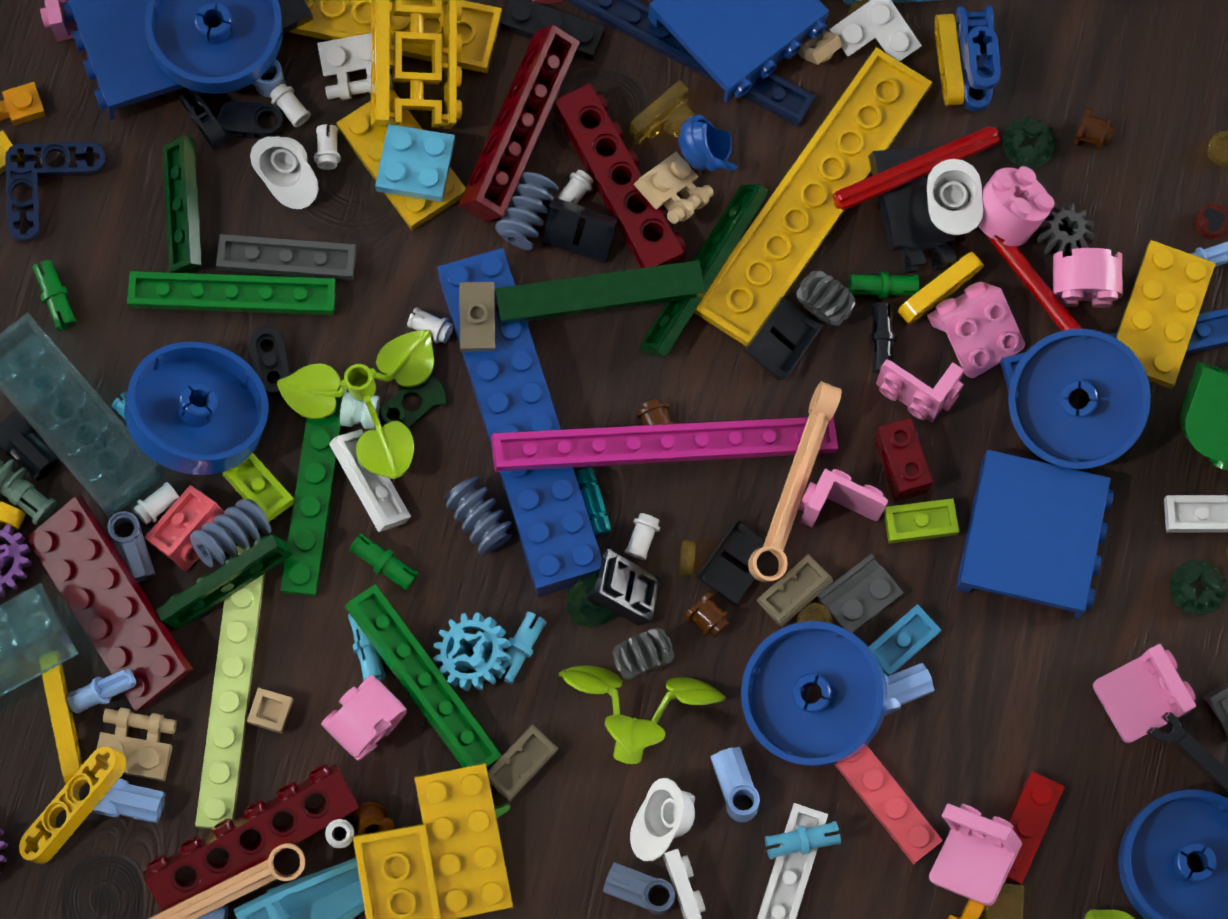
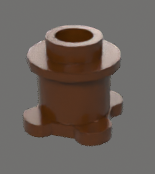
M1087 107L1073 144L1078 145L1081 140L1097 146L1096 150H1100L1101 145H1109L1115 127L1110 126V118L1106 121L1090 115L1092 109Z
M660 399L643 403L640 406L641 410L636 414L637 418L642 420L643 426L677 424L670 420L667 412L670 408L669 404L661 403Z
M711 591L707 592L685 613V619L687 622L693 620L703 630V637L711 634L715 638L729 625L726 618L730 613L727 610L723 612L714 603L712 598L714 594Z
M369 801L359 805V809L355 810L352 816L354 826L358 829L354 832V836L394 829L393 820L388 818L387 808L376 801Z

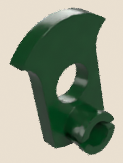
M430 375L424 383L418 386L403 387L379 409L383 423L386 425L389 422L397 421L388 418L392 414H398L400 422L408 429H411L433 408L447 406L444 388L433 375ZM408 395L419 396L422 400L421 407L417 411H407L402 406L405 397Z

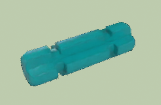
M585 468L577 471V482L579 488H582L580 491L588 516L591 518L590 523L594 535L606 534L610 532L611 525L608 516L604 515L606 514V509L599 486L595 485L597 479L592 468Z

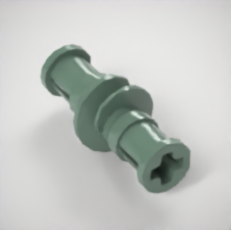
M0 459V499L6 497L13 506L19 507L32 517V522L36 526H40L53 513L57 506V501L53 498H46L35 489L33 484L23 480L27 472L26 468L22 467L14 473L12 471L16 464L14 459L9 460L6 464Z

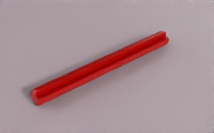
M988 126L840 189L832 196L834 205L837 209L846 210L929 174L934 166L944 160H962L997 145L1000 141L999 131Z

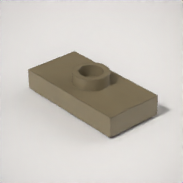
M459 282L460 352H496L494 282Z
M808 554L756 601L780 627H783L833 582V579Z
M532 724L488 770L490 785L510 802L559 751V748Z

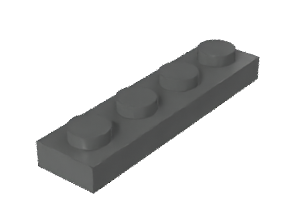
M220 234L216 268L218 271L308 278H335L336 280L353 281L357 248L356 244Z

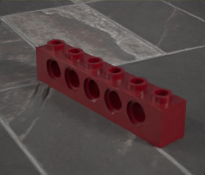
M550 25L534 33L458 204L459 207L485 222L504 216L580 41L555 25Z
M591 83L555 99V115L585 170L594 180L593 184L611 216L619 218L617 228L639 268L683 263L686 245L679 232L673 233L670 228L667 209L662 205L656 210L634 185L642 177L637 168L639 166L638 158L631 147L627 149L622 141V138H624L623 131L617 120L611 121L606 112L608 105L601 92L596 93ZM591 120L599 125L596 128L589 129L582 124ZM603 148L611 149L614 152V154L608 157L601 156L598 153V151ZM618 176H624L630 182L625 185H619L613 179ZM633 204H640L646 210L642 213H633L629 210V207ZM655 232L661 236V239L651 242L645 239L644 236L647 233Z
M327 764L317 767L308 774L309 779L298 785L295 782L285 785L276 792L277 797L266 803L260 800L251 804L244 810L245 815L234 821L231 818L225 819L212 828L213 833L202 839H199L198 836L193 837L180 845L179 849L181 851L168 858L166 855H161L147 864L148 869L143 871V877L161 911L267 860L272 850L284 843L297 844L327 827L330 822L341 819L359 809L336 764L330 767ZM312 793L323 795L322 803L316 808H308L304 805L306 797ZM280 811H287L291 814V820L284 826H276L272 823L274 815ZM248 829H254L259 832V838L252 844H244L240 841L241 834ZM220 847L227 851V856L220 862H212L207 858L208 853L214 848ZM285 848V849L280 850L277 854L283 852L284 850H286V849H288V848ZM182 866H190L195 870V873L189 880L182 881L175 877L177 869Z

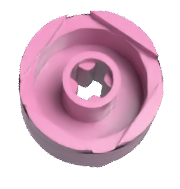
M1021 166L1019 169L1001 168L993 174L982 188L983 216L978 227L992 239L995 235L1004 239L1005 241L1002 243L1004 245L1020 246L1028 241L1047 218L1055 202L1036 180V174L1030 168Z
M1104 248L1072 249V256L1063 257V251L1055 253L1053 255L1054 295H1056L1064 307H1077L1079 301H1091L1092 307L1096 308L1112 307L1113 301L1118 300L1123 295L1122 253L1117 252L1115 257L1111 256V250Z
M370 675L358 689L354 686L342 696L339 702L343 707L339 711H332L323 720L321 725L351 756L359 761L377 747L376 743L384 735L387 737L405 717L407 709L378 679Z

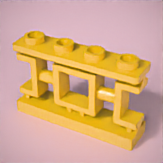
M371 0V126H385L386 124L399 126L402 122V109L432 111V127L437 128L443 126L444 129H451L456 124V120L461 119L462 102L461 100H456L457 87H460L462 82V69L460 66H457V54H460L462 49V35L457 33V20L460 21L462 16L461 0H432V6L402 5V0ZM390 2H392V16L410 17V32L395 31L392 35V45H390ZM442 5H444V48H442V34L424 33V17L439 18L442 14ZM402 43L432 44V73L402 72ZM389 68H392V82L410 83V99L395 98L392 101V112H389ZM442 71H444V114H442V100H424V84H439L442 81Z

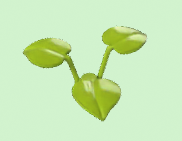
M429 330L414 331L401 335L384 345L379 351L376 360L377 368L384 374L376 372L374 368L369 369L363 364H355L346 370L344 380L341 381L338 373L331 366L311 364L297 370L288 377L278 380L279 391L285 402L299 415L309 419H323L335 412L337 406L336 397H343L348 389L352 398L365 402L376 430L366 431L360 436L356 446L359 462L366 470L373 474L390 479L399 478L407 471L412 462L414 440L410 430L399 421H392L383 427L381 426L370 399L376 391L374 378L385 382L395 379L402 387H414L424 383L434 369L432 336Z
M593 665L574 666L559 672L558 676H562L566 683L579 691L590 694L608 693L612 697L614 715L606 717L604 724L616 740L613 757L626 764L640 763L645 747L664 740L665 731L657 723L672 699L677 698L680 702L689 705H707L726 700L725 695L704 681L691 677L671 678L666 682V688L669 692L666 693L653 718L649 721L620 715L619 696L615 688L621 687L623 681L617 674L606 668Z

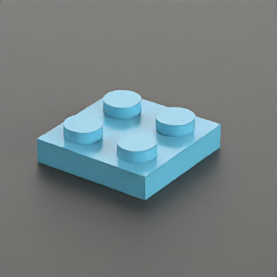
M388 124L375 184L376 191L443 202L455 144V135Z

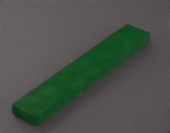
M741 185L693 260L700 261L706 292L767 197L769 191L763 185ZM703 297L668 301L643 339L639 349L648 356L666 358Z
M699 260L495 288L500 325L704 297L706 293Z

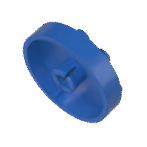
M148 0L146 5L145 31L154 60L169 78L190 90L219 94L242 89L262 77L274 63L279 53L283 37V24L278 0ZM216 21L221 23V25L211 28L209 31L207 25L210 22Z
M1069 329L1045 337L1025 353L1012 375L1008 404L1015 430L1032 452L1045 461L1057 466L1071 469H1087L1098 467L1117 459L1136 443L1148 422L1152 394L1149 378L1143 364L1127 345L1115 337L1100 331ZM1080 388L1084 389L1091 399L1083 409L1075 408L1070 400L1073 391Z
M202 342L174 343L150 353L139 363L133 372L124 404L126 425L137 446L160 465L177 472L193 475L221 473L244 462L254 452L260 442L269 411L265 387L254 369L233 352Z
M820 621L791 624L767 637L749 659L741 685L743 713L756 739L777 757L803 766H830L846 761L858 754L878 732L887 706L888 693L885 674L873 651L866 643L848 630ZM817 684L822 690L824 699L820 698L819 701L811 704L807 701L806 692L809 687Z
M1204 790L1176 791L1156 799L1144 807L1131 820L1124 832L1119 848V876L1128 900L1144 919H1228L1227 798ZM1193 855L1198 858L1201 866L1199 872L1190 873L1191 869L1187 865L1186 856Z

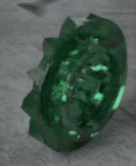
M1027 116L1022 120H1014L1006 129L1003 135L1002 146L1005 155L1013 164L1019 167L1025 166L1035 169L1050 161L1055 153L1057 139L1054 138L1052 127L1048 128L1043 124L1042 119L1034 120ZM1024 135H1027L1028 138L1039 136L1035 143V148L1031 145L1021 147L1025 140Z
M1189 560L1179 566L1170 579L1169 589L1174 603L1181 610L1191 615L1202 616L1212 613L1220 607L1227 594L1225 592L1226 579L1222 578L1218 567L1211 566L1205 560ZM1202 575V585L1208 587L1209 591H1203L1195 600V588L1190 587L1188 583H1194Z
M593 573L590 578L584 580L578 578L577 584L573 588H568V596L564 600L569 617L577 624L588 627L604 624L616 614L600 604L596 608L594 604L592 605L588 601L586 594L593 589L598 579V576Z

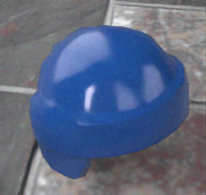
M702 115L691 116L683 122L678 144L686 162L696 170L708 169L709 171H716L721 168L736 170L738 168L736 164L727 161L732 150V137L729 131L716 129Z

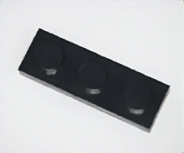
M530 0L509 1L500 22L501 29L532 39L536 31L550 25H555L580 41L575 55L594 60L605 33L604 26Z

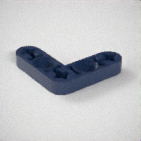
M94 142L14 144L8 149L5 156L7 220L10 235L14 240L20 243H29L36 239L39 234L38 177L91 176L100 173L105 167L106 162L105 152L100 145ZM41 151L40 161L42 168H36V161L25 162L24 168H18L17 162H11L12 159H17L18 153H24L27 159H36L35 152ZM53 151H59L64 154L66 161L63 166L52 168L46 163L47 155ZM70 151H75L76 158H84L88 151H93L94 157H100V160H95L94 166H87L85 160H75L76 167L70 168L72 162ZM27 185L33 192L32 197L25 202L15 200L12 195L15 187ZM13 208L26 210L28 224L34 225L33 228H28L27 234L23 235L18 228H14V225H19L21 221L20 211L13 212ZM34 208V211L31 212L27 209Z

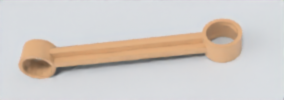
M823 381L818 384L812 396L808 410L809 417L764 545L755 550L749 558V571L755 579L761 582L777 580L787 570V557L783 551L828 422L835 414L840 402L842 389ZM765 551L773 553L779 561V568L774 576H764L757 568V559Z
M281 844L272 850L267 860L148 919H198L277 879L281 881L294 880L305 868V855L301 848L295 844ZM285 848L295 850L300 858L298 870L291 875L280 874L273 866L275 855Z

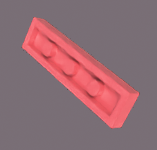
M868 746L848 760L834 764L913 864L943 841Z

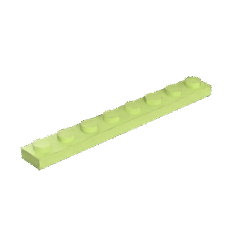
M236 546L238 550V555H241L242 553L247 551L243 550L239 546ZM265 574L224 600L195 823L197 828L212 829L216 824L225 819L231 818L232 821L235 819Z

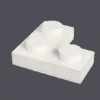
M870 0L829 29L830 32L839 36L843 44L841 48L847 57L874 38H876L886 54L898 61H901L922 46L891 0Z

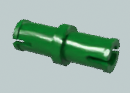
M53 260L41 261L42 267L40 268L37 263L32 267V270L42 291L40 296L42 303L48 306L56 331L69 329L67 324L69 323L70 327H73L77 324V321L66 298L69 295L67 288L61 285Z
M881 271L879 275L850 273L848 289L852 295H878L880 299H887L888 296H913L919 291L918 275H889L888 272Z
M363 533L359 534L349 548L351 553H354L374 567L373 572L377 575L384 574L405 591L411 587L419 575L417 571H414L394 557L395 552L391 549H383Z

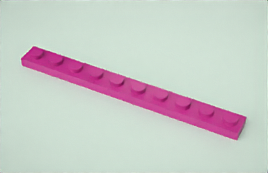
M834 416L828 422L818 454L835 453L838 450ZM808 417L493 433L491 443L494 470L497 472L795 455Z

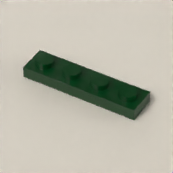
M183 135L162 146L170 273H187L202 265L194 138Z
M273 534L258 539L254 542L253 547L241 555L229 558L225 561L224 566L212 574L200 577L196 580L195 585L183 593H177L168 598L166 604L156 610L161 622L179 630L291 557L293 553L289 544Z

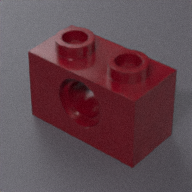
M912 418L879 426L873 439L894 502L928 493L933 481Z

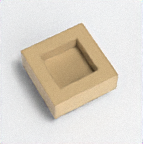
M824 30L816 39L808 38L803 42L798 54L800 58L819 65L831 59L834 52L840 49L843 44L837 34Z
M258 688L247 723L282 734L293 698Z

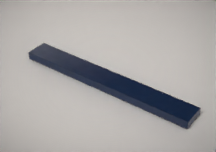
M569 0L570 5L717 83L663 24L656 28L648 20L649 6L638 0ZM771 73L764 79L760 76L752 82L750 90L742 96L797 127L804 120L816 98L815 95L774 73Z

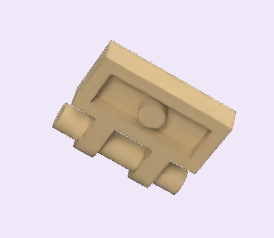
M677 151L634 183L635 187L656 210L662 205L666 207L669 211L667 218L673 224L690 218L695 209L703 208L708 204L709 198L713 196V189L709 185L696 187L693 184L698 175ZM679 193L684 199H680L677 194Z
M120 707L119 710L106 708L103 722L116 724L115 734L100 732L97 748L109 746L121 751L126 758L124 775L165 782L173 746L160 743L159 741L161 732L175 733L177 720L165 719L163 714L151 713L150 716L132 713V709ZM134 727L148 730L146 740L128 737L129 728Z

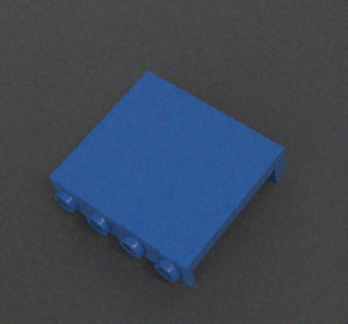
M66 0V2L61 3L67 22L74 21L77 31L72 32L76 47L78 51L85 50L88 60L83 61L87 76L89 81L96 79L99 89L95 90L94 93L100 110L107 109L111 120L116 118L114 112L116 109L184 88L169 78L160 69L152 56L144 21L148 0Z
M654 0L649 4L648 20L656 28L663 24L724 89L723 100L727 103L735 96L740 98L745 95L752 87V82L760 76L763 79L769 76L776 69L777 63L784 57L787 59L792 58L801 49L802 43L808 38L813 40L820 36L827 27L826 20L829 10L819 0Z
M987 450L981 462L955 590L969 593L974 588L1073 611L1074 618H1080L1086 609H1091L1094 600L1095 589H1091L1090 584L1092 576L1098 575L1101 564V556L1096 555L1098 543L1104 542L1108 524L1102 521L1104 511L1110 510L1113 501L1114 490L1109 489L1111 478Z

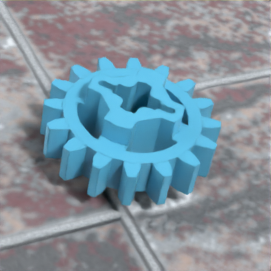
M477 612L472 620L465 613L461 614V623L459 624L450 619L448 622L451 629L448 632L445 630L438 632L444 638L443 642L434 643L433 646L441 652V654L433 657L434 662L438 665H443L439 671L444 678L448 677L447 682L454 687L460 683V687L465 691H469L472 683L478 690H483V681L485 680L495 684L494 673L496 671L501 674L506 672L501 666V662L511 659L503 650L511 646V642L506 638H502L506 631L500 625L496 626L497 622L491 617L486 618L484 621V617ZM480 630L476 634L468 633L469 631ZM471 648H473L474 654L472 656L470 652ZM469 669H474L477 671L474 673H465Z

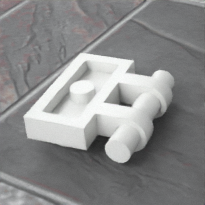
M371 33L317 43L323 76L337 75L338 84L325 87L328 100L334 98L347 100L352 99V95L367 92L371 94ZM366 69L367 79L350 82L349 72ZM390 74L389 88H394V83L392 82V75Z

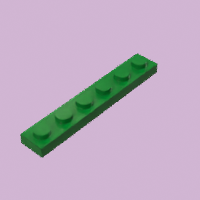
M130 271L127 305L129 308L334 315L336 279Z
M336 397L337 406L332 415L323 419H306L288 544L293 555L286 559L284 563L280 589L282 594L317 598L337 458L329 443L336 436L341 435L340 410L343 397Z
M377 585L371 586L347 602L344 606L460 765L467 767L486 763V766L489 767L502 757Z

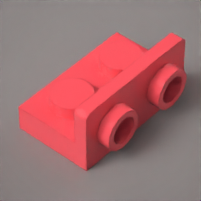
M190 485L144 538L153 547L173 560L180 569L187 572L200 558L192 546L190 534L195 530H202V526L206 522L213 523L215 516L224 515V511L215 501Z

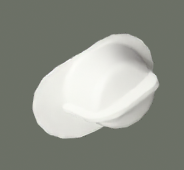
M280 136L265 137L256 142L250 154L251 164L273 196L281 204L292 209H303L310 206L317 197L318 180L307 163V153L303 146L295 139Z
M958 159L944 160L934 166L928 175L927 181L928 212L931 221L938 229L947 234L962 235L971 232L977 228L983 216L982 184L979 173L972 165Z
M660 778L652 784L631 826V847L638 858L643 861L658 859L665 853L674 838L683 836L691 829L695 818V796L692 793L680 790L677 784L669 778Z

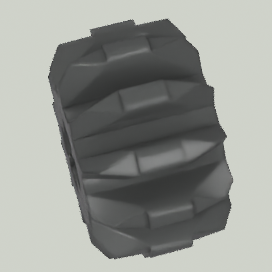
M1060 203L1055 205L1053 211L1037 228V231L1041 233L1037 238V244H1047L1044 249L1045 255L1050 254L1052 251L1056 253L1063 251V256L1064 254L1072 256V249L1089 248L1088 244L1092 243L1095 237L1094 233L1090 232L1094 227V221L1084 220L1087 215L1086 210H1082L1079 213L1074 212V203L1070 204L1067 210Z
M812 271L808 277L806 276L803 279L799 289L796 291L797 299L803 304V307L828 325L840 326L843 320L849 317L852 313L851 310L855 306V298L849 292V289L823 271Z
M659 628L643 632L623 641L621 644L616 645L612 652L617 670L620 671L623 679L629 680L671 663L675 656L670 638L667 637L664 629Z

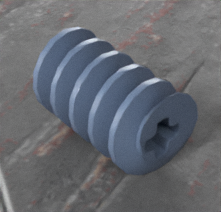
M530 172L522 173L505 214L501 217L502 220L496 223L495 229L505 241L516 247L532 250L533 244L526 238L538 237L539 233L532 228V225L543 226L544 221L537 216V213L542 215L548 214L549 209L542 202H552L554 197L547 191H558L557 185L543 175Z
M475 476L457 484L443 499L448 500L446 507L449 511H456L454 514L456 522H464L462 525L463 532L472 533L469 538L471 543L475 545L480 544L477 549L478 553L485 556L497 550L511 539L513 534L508 535L506 531L510 528L512 522L499 523L498 520L504 514V511L502 509L495 512L490 510L496 503L495 498L486 501L482 499L488 492V489L483 487L476 490L475 486L480 481V477Z
M241 499L235 504V507L227 508L224 511V515L215 516L213 523L206 522L202 526V530L193 531L190 534V541L200 559L208 567L212 568L214 559L220 565H224L227 560L224 552H227L231 557L238 555L236 544L243 550H247L249 542L246 537H249L253 542L260 539L258 529L266 535L272 531L263 510L253 500Z

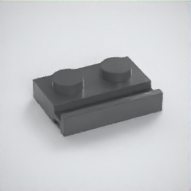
M870 554L824 589L816 599L823 604L828 614L839 627L853 634L899 599L904 592L887 571L878 564L873 554Z

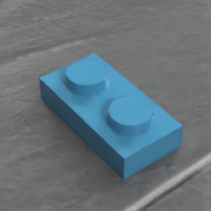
M917 604L872 643L869 648L876 655L884 674H887L888 677L893 675L941 632V629Z

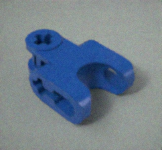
M984 6L983 11L966 12L965 7H957L955 22L964 82L963 107L971 111H981L987 109L990 105L993 88L997 86L1001 73L998 38L994 32L992 6ZM970 87L983 90L984 98L981 100L971 98L969 95Z

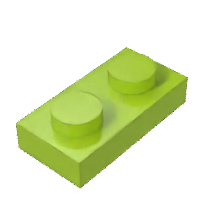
M254 453L238 466L222 472L226 480L243 499L253 500L263 510L268 522L294 504V498Z
M954 498L888 506L883 510L889 544L955 536L959 533Z

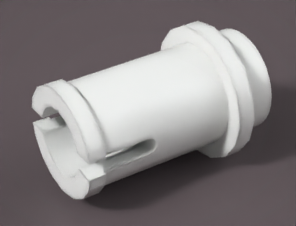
M281 84L270 93L271 104L279 107L294 127H299L310 118L311 113L306 110L293 94L294 89L291 86L287 87L286 84Z
M323 124L316 128L317 153L314 154V161L317 163L318 168L332 170L337 167V163L341 160L340 154L337 153L338 128L330 125V132H328L327 137V124Z
M582 170L570 174L571 180L557 198L577 204L586 192L590 193L592 191L594 180Z
M418 307L414 308L413 313L416 315L410 314L407 326L417 331L429 330L435 343L440 341L446 343L454 328V325L449 323V319L446 317L440 319Z
M165 482L162 487L145 500L139 499L137 501L138 505L133 509L146 525L151 521L155 523L157 521L156 517L173 505L179 496L172 486Z
M640 513L638 518H634L633 523L636 525L625 553L632 557L646 560L654 534L660 530L658 526L660 520L644 513Z
M334 820L326 828V840L335 848H344L352 842L354 828L346 820ZM339 826L345 828L347 832L345 839L342 841L335 837V830Z

